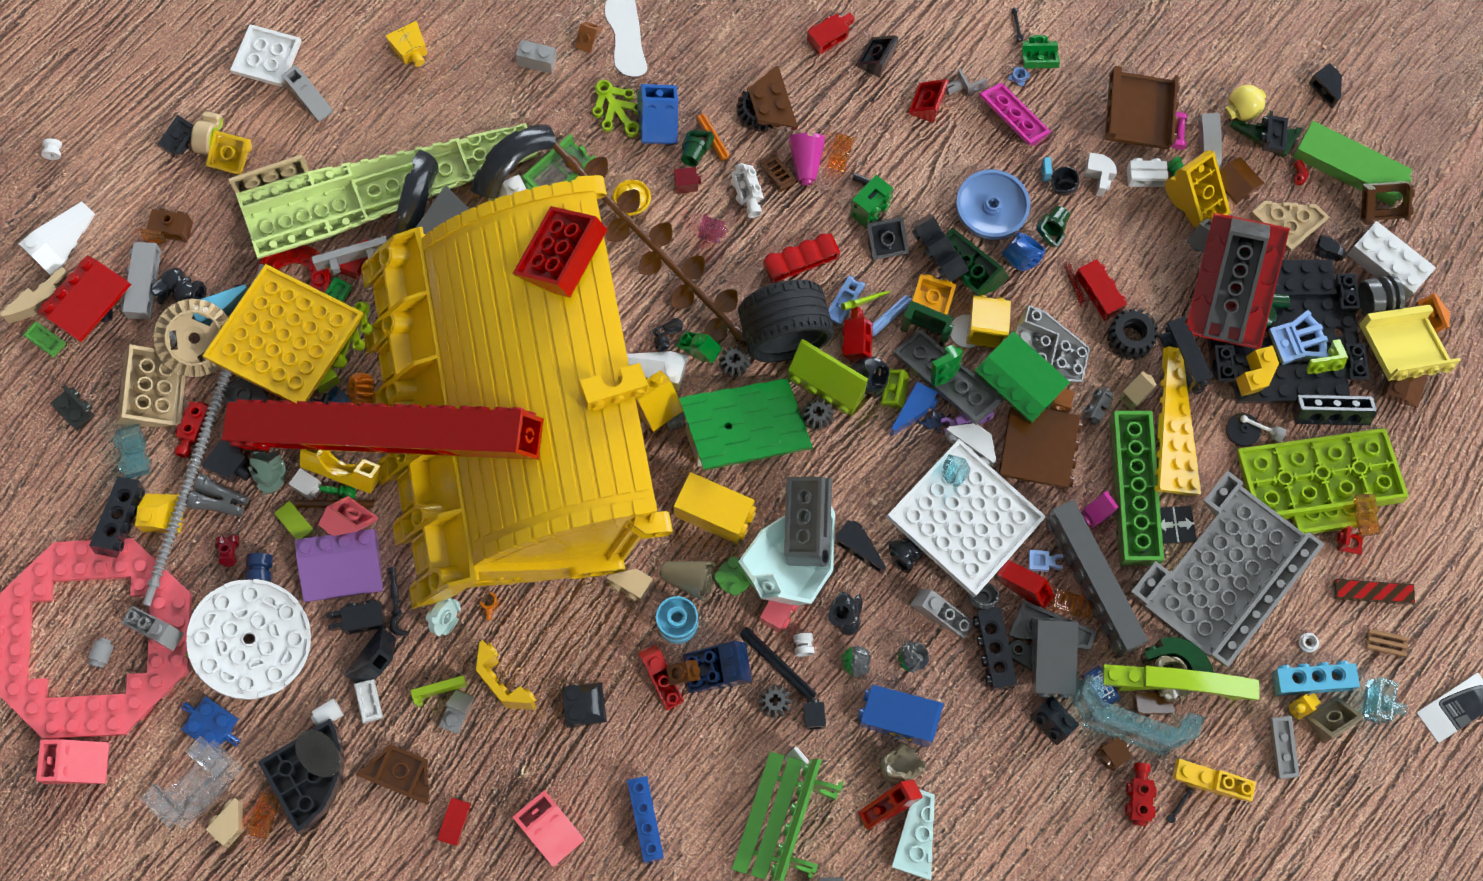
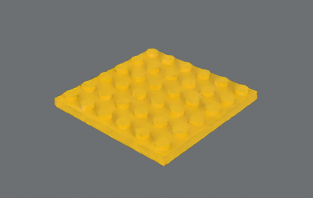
M265 264L205 351L203 357L211 363L286 401H291L297 404V401L308 402L362 320L364 313Z

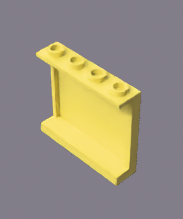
M1431 305L1370 313L1360 322L1359 326L1388 381L1396 379L1400 381L1408 377L1418 378L1427 374L1431 376L1439 372L1449 373L1461 361L1460 358H1449L1428 319V316L1433 312Z

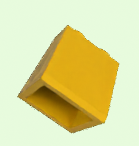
M985 295L973 296L966 344L997 348L1009 336L1011 301H1006L1004 298H988Z

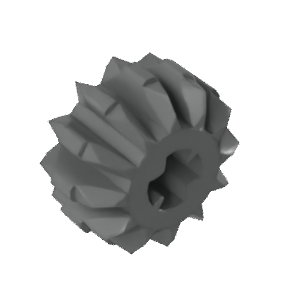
M729 346V351H722L723 355L719 356V361L721 362L719 367L724 369V374L730 372V377L732 378L734 374L741 377V372L747 373V368L751 366V362H749L750 355L746 354V349L740 351V346H736V349Z
M815 398L814 403L809 400L807 402L808 406L803 407L805 413L802 414V418L806 419L805 425L811 424L812 430L815 429V426H818V430L821 431L822 425L828 428L829 422L831 423L834 420L832 416L835 412L831 410V403L825 405V399L819 402L818 398Z
M776 684L773 685L772 691L770 687L766 686L765 690L767 693L760 692V696L764 699L758 700V704L763 705L760 711L767 710L766 717L773 713V719H777V713L784 717L783 710L789 712L790 707L787 705L792 704L791 699H786L790 696V692L783 694L784 687L781 686L778 691ZM774 697L777 698V701L780 700L777 706H773V702L770 703Z

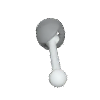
M1246 415L1240 417L1241 422H1248L1270 432L1271 438L1276 442L1281 443L1287 429L1276 426L1271 429L1248 419Z

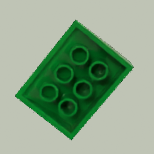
M1014 331L974 371V374L999 394L1006 403L1030 424L1071 383Z

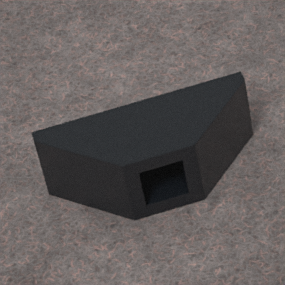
M381 626L344 675L355 684L380 676L393 660L396 637Z

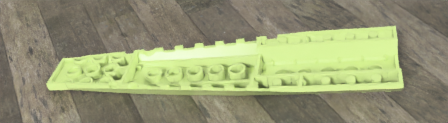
M524 123L511 128L505 127L469 135L467 138L460 140L456 138L446 143H434L433 146L422 148L420 146L411 151L404 152L402 150L393 155L386 156L385 154L375 159L360 160L361 162L353 164L349 162L335 168L331 166L236 193L257 258L260 259L334 236L397 211L407 174L411 173L414 167L412 161L418 150L430 153L436 159L439 166V172L435 177L428 198L438 195L445 186L451 190L473 181L477 170H480L486 161V155L498 142L514 131L519 132L528 127ZM538 152L528 155L520 162L537 158Z

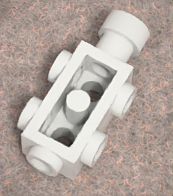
M744 163L738 164L731 173V184L737 191L736 200L739 204L747 206L746 211L749 218L758 217L762 214V210L757 202L763 199L756 171L753 166Z

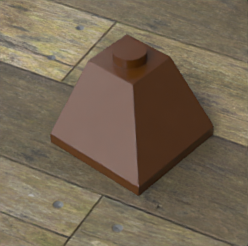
M1428 374L1418 378L1408 377L1400 381L1397 379L1388 381L1386 377L1380 397L1418 408Z

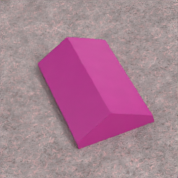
M1002 82L980 93L979 96L1028 145L1035 146L1050 134L1051 131Z

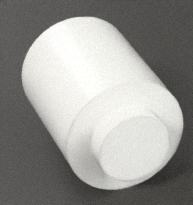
M333 698L314 709L311 719L317 727L328 719L335 721L344 716Z

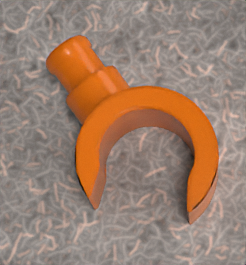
M489 592L490 596L494 598V603L491 606H485L483 602L479 601L481 607L485 610L486 620H492L493 610L498 606V599L492 592Z

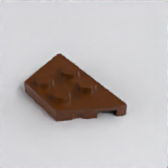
M775 66L748 88L757 123L771 124L775 127H792L791 130H797V122L779 66Z
M388 745L382 750L381 754L375 756L368 765L356 773L358 777L426 805L430 803L428 760L394 745Z

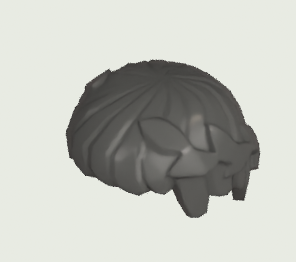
M987 583L975 597L968 593V600L970 604L978 609L995 608L999 601V592H997L994 585Z

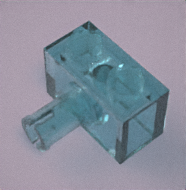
M1384 677L1366 681L1362 710L1365 720L1382 724L1393 721L1394 713L1400 716L1406 715L1408 710L1402 708L1408 709V706L1396 701L1397 682Z

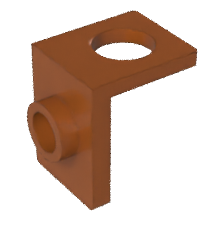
M587 21L580 24L574 47L591 53L597 32L601 31L603 27Z
M1064 389L1051 403L1050 410L1070 413L1073 407L1071 404L1075 391Z

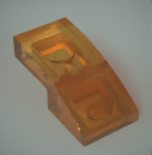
M836 133L827 167L845 172L854 137Z
M1375 494L1355 495L1354 506L1359 536L1379 535L1381 533L1377 518L1379 509Z

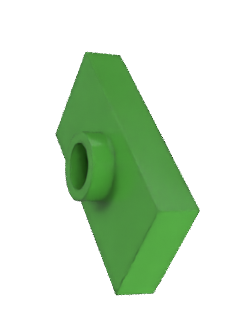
M37 321L23 334L25 338L53 358L66 345L62 339Z

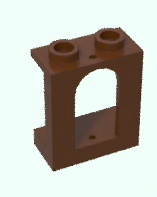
M1408 181L1363 184L1360 220L1366 225H1373L1374 220L1400 218L1411 222V215L1414 213L1412 198L1415 196L1413 185ZM1396 191L1402 194L1403 200L1398 207L1375 210L1376 193Z

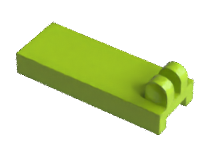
M463 675L410 691L414 704L417 707H422L423 699L468 687Z

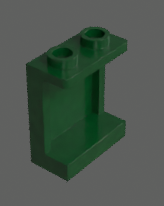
M911 300L903 317L900 330L907 333L911 324L941 335L939 345L942 347L944 341L948 342L954 325L951 322L953 317Z

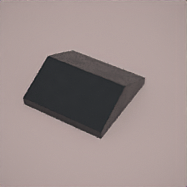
M903 217L866 224L868 244L873 260L909 253Z

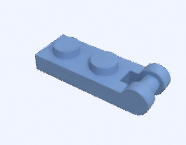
M851 275L848 276L828 309L831 322L840 327L851 310L843 311L840 307L841 304L849 300L858 299L866 286V283L854 280L855 278ZM851 286V287L855 288L856 290L853 291V290L849 289V287Z

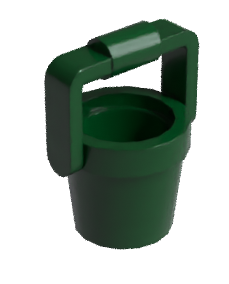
M706 130L689 131L682 144V149L684 150L681 161L687 166L696 167L703 155L710 149L715 138L713 133ZM700 138H707V141L705 142Z
M1056 206L1049 215H1043L1036 227L1037 232L1052 248L1058 247L1065 236L1064 231L1070 218L1069 211L1064 207ZM1051 236H1055L1057 239L1054 241Z

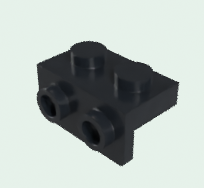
M1269 110L1267 115L1263 116L1261 127H1264L1260 136L1262 150L1283 154L1286 149L1288 118L1273 116V111Z
M177 115L157 146L175 158L178 154L183 155L188 148L185 144L189 139L191 140L194 125Z
M1053 695L1030 715L1033 721L1056 745H1059L1080 725Z

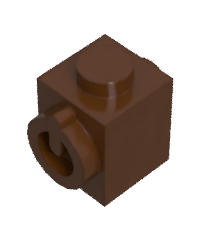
M697 660L683 661L666 666L670 686L700 680V669Z
M1111 737L1101 743L1103 748L1098 750L1097 753L1102 764L1107 769L1111 768L1112 771L1133 757L1128 751L1127 743L1123 739L1120 740L1119 737L1114 740Z

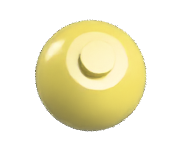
M1253 85L1239 86L1230 94L1228 106L1224 108L1225 112L1231 120L1234 118L1240 121L1254 120L1264 110L1266 94L1262 89H1258Z

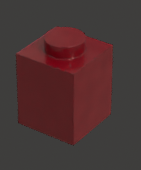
M696 167L674 169L676 194L698 191V185L701 184L700 173L697 174Z

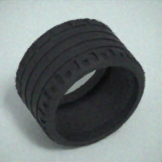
M787 280L765 286L749 294L737 309L748 353L752 358L761 362L792 360L802 339L820 349L830 341L834 334L822 287L810 280Z

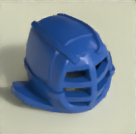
M1019 232L1002 254L1017 270L1028 271L1039 264L1045 254V248L1027 234Z

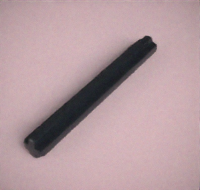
M745 627L741 631V637L807 700L816 697L817 693L752 630Z

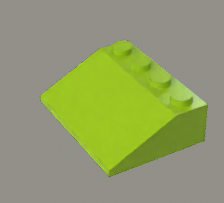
M804 339L801 340L788 370V377L792 383L804 386L807 392L813 395L817 394L822 400H826L825 403H831L838 407L837 409L843 414L852 416L864 398L868 378Z

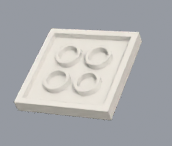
M250 24L230 70L232 74L283 87L285 83L281 75L292 67L302 42L301 38Z

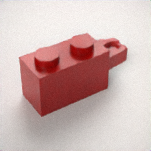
M851 12L843 17L837 13L833 16H828L820 24L809 28L807 41L817 54L821 55L848 38L849 26L854 23L855 17Z
M860 307L852 308L851 317L848 320H844V327L842 329L844 336L842 354L851 362L865 357H872L873 323L863 316V310Z

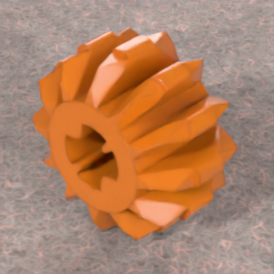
M361 372L350 376L347 383L350 402L358 405L371 402L373 400L372 396L375 395L372 376Z

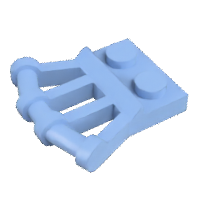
M1309 310L1291 323L1268 330L1282 365L1297 360L1300 361L1304 358L1317 359L1329 357L1327 353L1328 338L1322 332V324H1319L1311 316L1312 313ZM1304 320L1311 326L1297 331L1295 328ZM1315 333L1316 338L1301 342L1299 338L1300 336ZM1319 345V352L1304 350V348Z

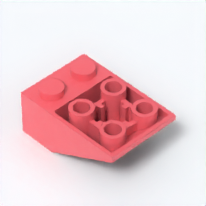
M40 740L36 781L42 784H106L110 743Z
M545 790L513 816V819L553 867L585 841Z

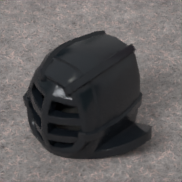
M875 356L858 360L851 369L868 378L865 394H873V398L877 399L883 393L888 383L889 367L884 361Z

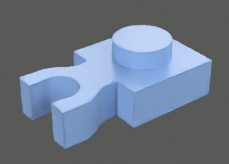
M1029 550L1028 570L1048 572L1049 567L1061 571L1063 565H1057L1055 560H1062L1063 554L1049 556V551Z

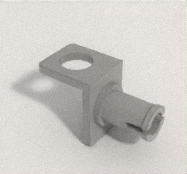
M959 68L958 79L947 85L946 92L950 96L964 89L967 95L970 96L986 88L987 79L983 78L969 85L961 68Z

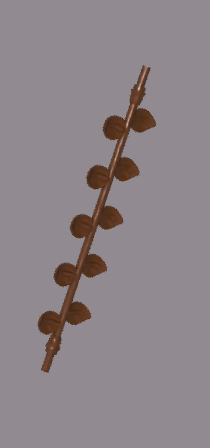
M558 143L552 147L564 160L563 162L566 164V167L579 176L599 175L604 178L608 173L607 158L597 157L587 163L584 171L577 158L571 154L569 155ZM636 189L623 192L619 196L617 203L608 194L607 197L601 198L620 217L609 224L606 239L611 242L624 241L628 238L631 228L652 250L642 256L638 266L639 273L643 275L656 274L660 271L663 261L683 281L684 285L678 286L672 294L671 306L673 308H687L693 304L696 295L718 317L707 323L703 334L710 335L717 342L726 337L728 328L735 340L747 347L742 328L735 325L724 314L736 309L738 305V292L735 289L724 290L716 296L713 302L691 280L703 276L705 272V258L699 255L690 257L683 263L681 270L659 247L671 242L673 236L672 224L668 222L657 224L651 229L648 236L626 214L637 211L640 206V192Z

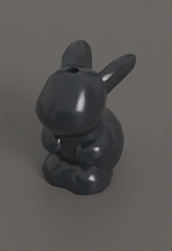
M172 268L165 271L161 279L152 285L151 294L158 296L157 302L162 304L173 292L174 300L177 303L187 299L205 298L207 287L200 280L192 283L191 278L185 277L182 269Z
M910 539L891 540L888 543L893 564L904 573H910L914 563L920 558V554H925Z
M841 592L832 601L828 614L829 621L834 626H838L843 635L851 636L859 630L861 624L859 615L863 606L862 597L856 595L853 599L848 593Z

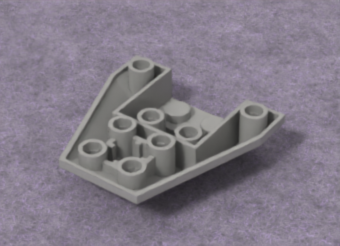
M1027 305L1014 327V332L1070 382H1083L1090 347L1046 311Z

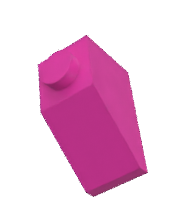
M1106 491L1086 506L1081 514L1087 525L1093 529L1110 518L1118 506Z

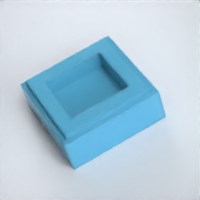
M1044 157L1041 164L1043 182H1049L1052 176L1051 157Z

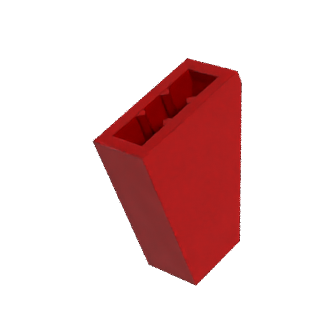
M1009 559L997 571V577L1001 584L1034 605L1046 609L1054 597L1046 578Z

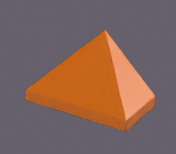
M1436 293L1417 301L1419 306L1431 305L1433 312L1428 316V319L1436 333L1449 328L1450 312Z

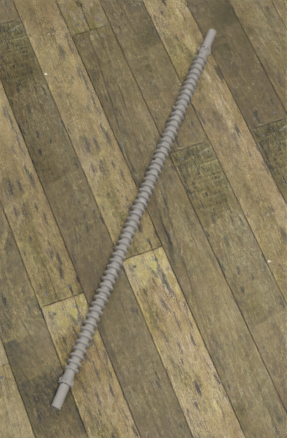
M259 264L255 279L265 265ZM225 369L220 371L221 376L218 377L220 381L216 382L218 386L215 387L216 391L213 392L214 397H211L213 401L209 402L211 407L207 408L209 412H206L207 417L204 418L205 422L202 423L204 427L200 429L202 433H199L200 438H197L198 443H195L197 448L193 449L195 453L191 455L193 459H190L191 464H188L189 469L186 470L188 474L184 475L186 479L182 481L184 485H181L180 496H177L179 500L175 501L177 506L173 507L175 511L171 513L173 517H170L171 522H168L169 528H166L168 532L164 533L166 538L162 539L164 542L160 545L162 549L158 550L160 555H157L158 560H155L156 566L154 565V571H151L153 575L147 582L148 589L143 601L145 606L150 607L156 588L160 586L159 579L163 576L162 571H165L163 567L167 565L165 561L169 560L167 555L171 554L169 550L172 549L171 544H174L173 539H176L175 533H178L176 529L180 528L178 523L182 522L180 518L183 517L182 512H185L184 507H187L186 502L188 501L187 497L190 495L189 491L193 490L191 486L194 485L193 480H196L195 475H198V472H196L200 469L198 465L202 464L200 459H203L202 454H205L204 449H207L205 444L209 443L207 439L210 438L209 433H212L211 428H214L212 424L216 423L214 418L218 417L216 413H219L218 408L221 407L220 403L223 402L221 399L225 396L223 392H226L225 387H228L227 382H230L228 378L232 375Z

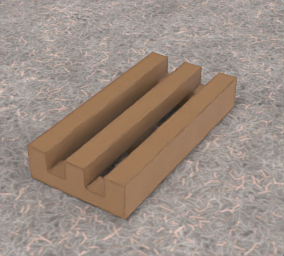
M1369 629L1367 631L1365 649L1405 658L1407 656L1406 649H1408L1407 642L1409 637ZM1372 635L1391 640L1401 641L1402 643L1372 637ZM1371 642L1401 648V651L1371 645Z

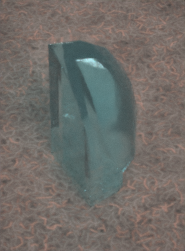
M948 454L943 464L942 474L948 484L953 487H959L963 484L971 468L965 458Z

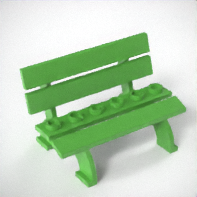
M770 752L732 870L747 874L752 856H756L751 876L766 880L772 861L777 863H773L770 876H773L772 881H784L788 867L808 874L807 878L812 879L818 865L792 857L811 793L814 792L835 801L838 793L841 792L843 783L839 782L838 785L816 780L821 759H811L809 764L805 763L801 774L805 776L803 783L797 781L803 761L788 757L783 776H778L784 755ZM776 781H778L780 785L759 851H755ZM795 787H797L795 795L799 797L796 804L792 803L789 812V815L792 816V819L790 824H785V828L782 835H785L786 838L784 844L779 843L778 850L776 853V855L780 856L778 858L773 855L777 846V842L784 824V820L790 805Z

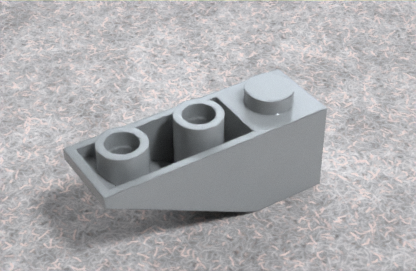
M296 65L281 75L285 86L318 122L334 112Z
M919 589L910 606L928 619L965 639L973 625L972 620L931 589Z
M134 606L130 608L121 622L172 651L175 650L184 633L170 624Z

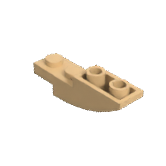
M63 267L54 271L51 277L40 284L34 292L29 288L21 292L11 304L4 307L0 315L8 323H12L39 314L37 312L42 304L62 285L69 273Z

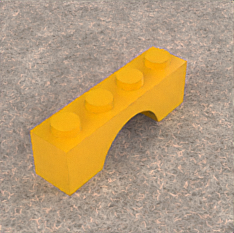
M300 451V468L370 494L379 482L380 465L362 459L357 464H346L335 458L330 451Z

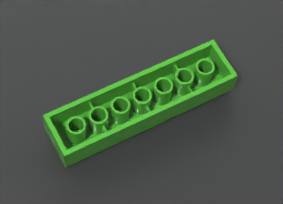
M1114 411L1110 417L1115 503L1118 506L1116 518L1120 566H1152L1155 561L1161 564L1164 561L1159 492L1155 491V486L1158 484V476L1155 475L1157 463L1153 411Z

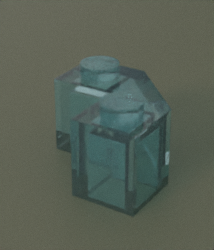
M140 424L116 429L113 443L115 448H119L121 452V460L118 463L121 474L124 473L125 477L129 479L149 474L151 462L146 454L145 447H147V443Z

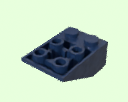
M734 640L683 654L684 661L697 660L700 669V680L688 683L689 693L752 682L745 642Z

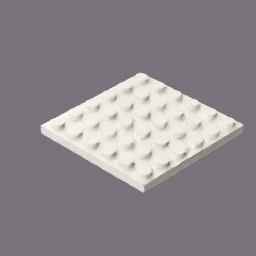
M960 439L886 516L892 524L973 597L981 591L1046 517Z

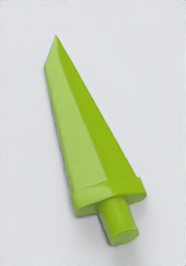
M892 291L849 300L842 303L840 307L843 311L852 309L883 297Z

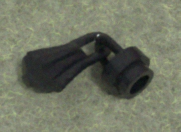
M673 318L668 323L658 326L653 330V334L658 337L654 344L659 351L667 350L670 344L668 337H661L662 335L680 332L683 329L684 324L679 318Z

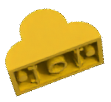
M1206 150L1177 170L1175 175L1165 183L1169 199L1177 208L1185 211L1188 220L1195 228L1206 218L1212 221L1214 212L1223 215L1231 213L1214 151Z

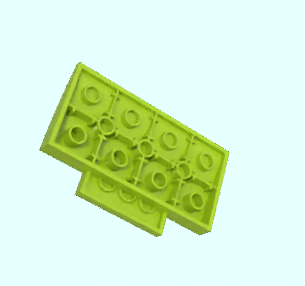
M1386 428L1240 448L1237 450L1245 489L1284 519H1293L1294 526L1304 534L1307 532L1317 534L1343 530L1346 526H1351L1352 528L1372 526L1375 521L1370 507L1404 503L1409 497Z

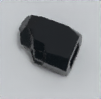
M1321 234L1316 242L1314 254L1319 258L1342 261L1346 256V251L1331 236Z

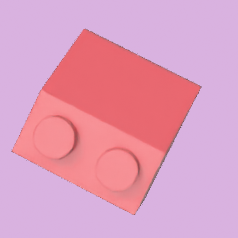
M347 496L327 506L318 525L328 534L336 536L357 532L378 521L379 518Z

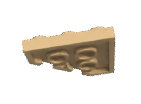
M1264 201L1250 214L1256 221L1290 228L1285 247L1289 253L1330 218L1317 204L1298 205V203H1272V201Z

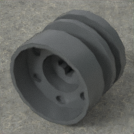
M1394 274L1382 276L1378 279L1362 280L1358 284L1360 310L1365 317L1370 313L1403 309L1405 306L1403 285L1401 280Z

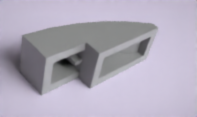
M1220 113L1201 114L1198 119L1200 154L1206 150L1214 151L1220 171L1222 166Z

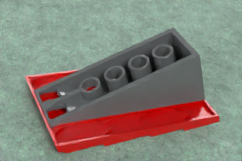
M1213 213L1186 326H1189L1188 330H1191L1194 336L1261 349L1290 228Z

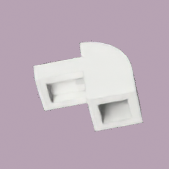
M1090 152L1086 161L1084 177L1098 179L1096 196L1103 197L1105 192L1109 191L1111 182H1113L1117 174L1116 166L1109 157Z

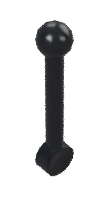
M1014 7L1011 12L1014 14L1018 34L1016 40L1022 42L1024 36L1020 31L1017 15L1018 8Z
M1192 787L1186 788V794L1172 815L1167 817L1169 823L1175 822V816L1189 795L1194 793Z

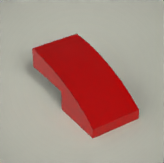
M451 798L437 840L455 846L459 844L471 803Z

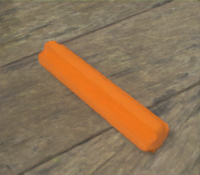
M698 115L696 120L701 129L711 131L715 137L711 146L721 161L728 159L729 153L706 115Z

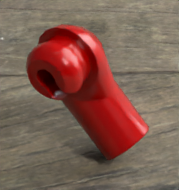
M1298 160L1294 163L1297 170L1294 183L1296 185H1303L1309 176V172L1303 161Z

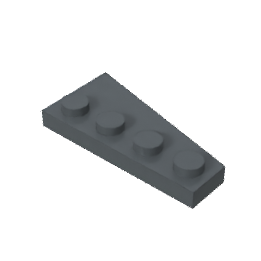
M1023 600L1008 637L1032 641V617L1067 618ZM1078 624V649L1089 651L1097 631Z

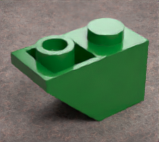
M687 331L681 336L676 346L699 361L713 363L722 350V347L710 335Z

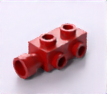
M190 401L188 407H185L182 422L177 425L175 431L176 437L181 441L175 448V455L186 459L189 458L191 446L198 443L197 438H200L199 433H202L200 429L204 427L202 423L205 422L204 418L207 417L206 412H209L207 409L209 407L208 404L197 401V403Z
M1134 763L1136 778L1131 779L1130 783L1126 785V795H1129V803L1125 805V815L1128 816L1129 821H1133V825L1146 826V822H1152V818L1154 819L1156 815L1153 798H1156L1157 787L1154 786V780H1148L1151 764ZM1141 786L1146 787V793L1141 792ZM1141 806L1145 808V814L1140 812Z

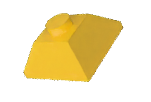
M145 494L137 507L135 526L141 532L167 533L166 528H169L168 522H171L170 517H173L171 513L175 511L173 507L177 506L175 501L179 500L177 496L180 495ZM182 522L178 523L180 528L176 529L178 533H181Z

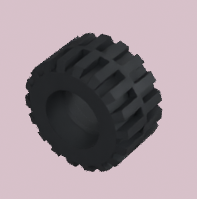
M1132 308L1129 312L1126 309L1122 313L1117 314L1107 331V341H1110L1108 346L1109 348L1113 347L1112 352L1114 354H1120V358L1125 356L1126 360H1131L1132 357L1134 360H1138L1139 357L1143 358L1150 352L1158 337V331H1156L1158 326L1153 324L1155 320L1153 317L1150 319V314L1147 312L1143 314V310L1138 309V311H1135V308ZM1133 328L1137 330L1142 340L1132 341L1128 339L1123 329Z

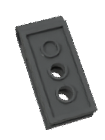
M787 477L784 556H786V562L789 566L826 567L829 564L832 502L831 478Z

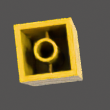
M690 472L674 505V517L738 545L740 539L744 540L746 537L748 522L752 523L756 515L755 500Z

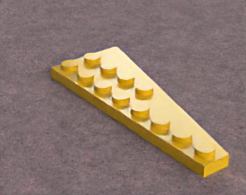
M1166 347L1163 349L1162 361L1164 379L1161 381V386L1164 388L1163 397H1160L1162 413L1159 414L1158 424L1160 449L1156 458H1159V468L1155 472V475L1158 476V484L1155 486V491L1198 496L1201 495L1184 359L1178 348Z

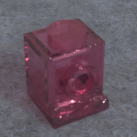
M704 214L698 230V238L720 244L721 238L726 237L728 228L725 227L724 221L708 217V215Z

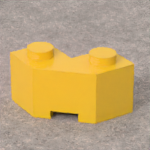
M1273 346L1255 350L1246 356L1251 371L1245 372L1236 378L1241 396L1259 392L1269 386L1279 365Z

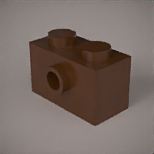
M159 208V210L152 209L146 229L150 235L151 233L153 234L152 237L188 242L193 221L187 213L177 211L176 213L164 208Z

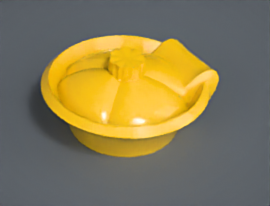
M631 179L619 183L612 194V199L617 203L619 196L625 191L636 189L640 192V206L637 211L626 213L628 216L643 212L651 201L649 188L638 180Z

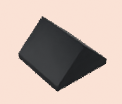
M898 36L872 37L857 61L856 66L880 78L896 51Z

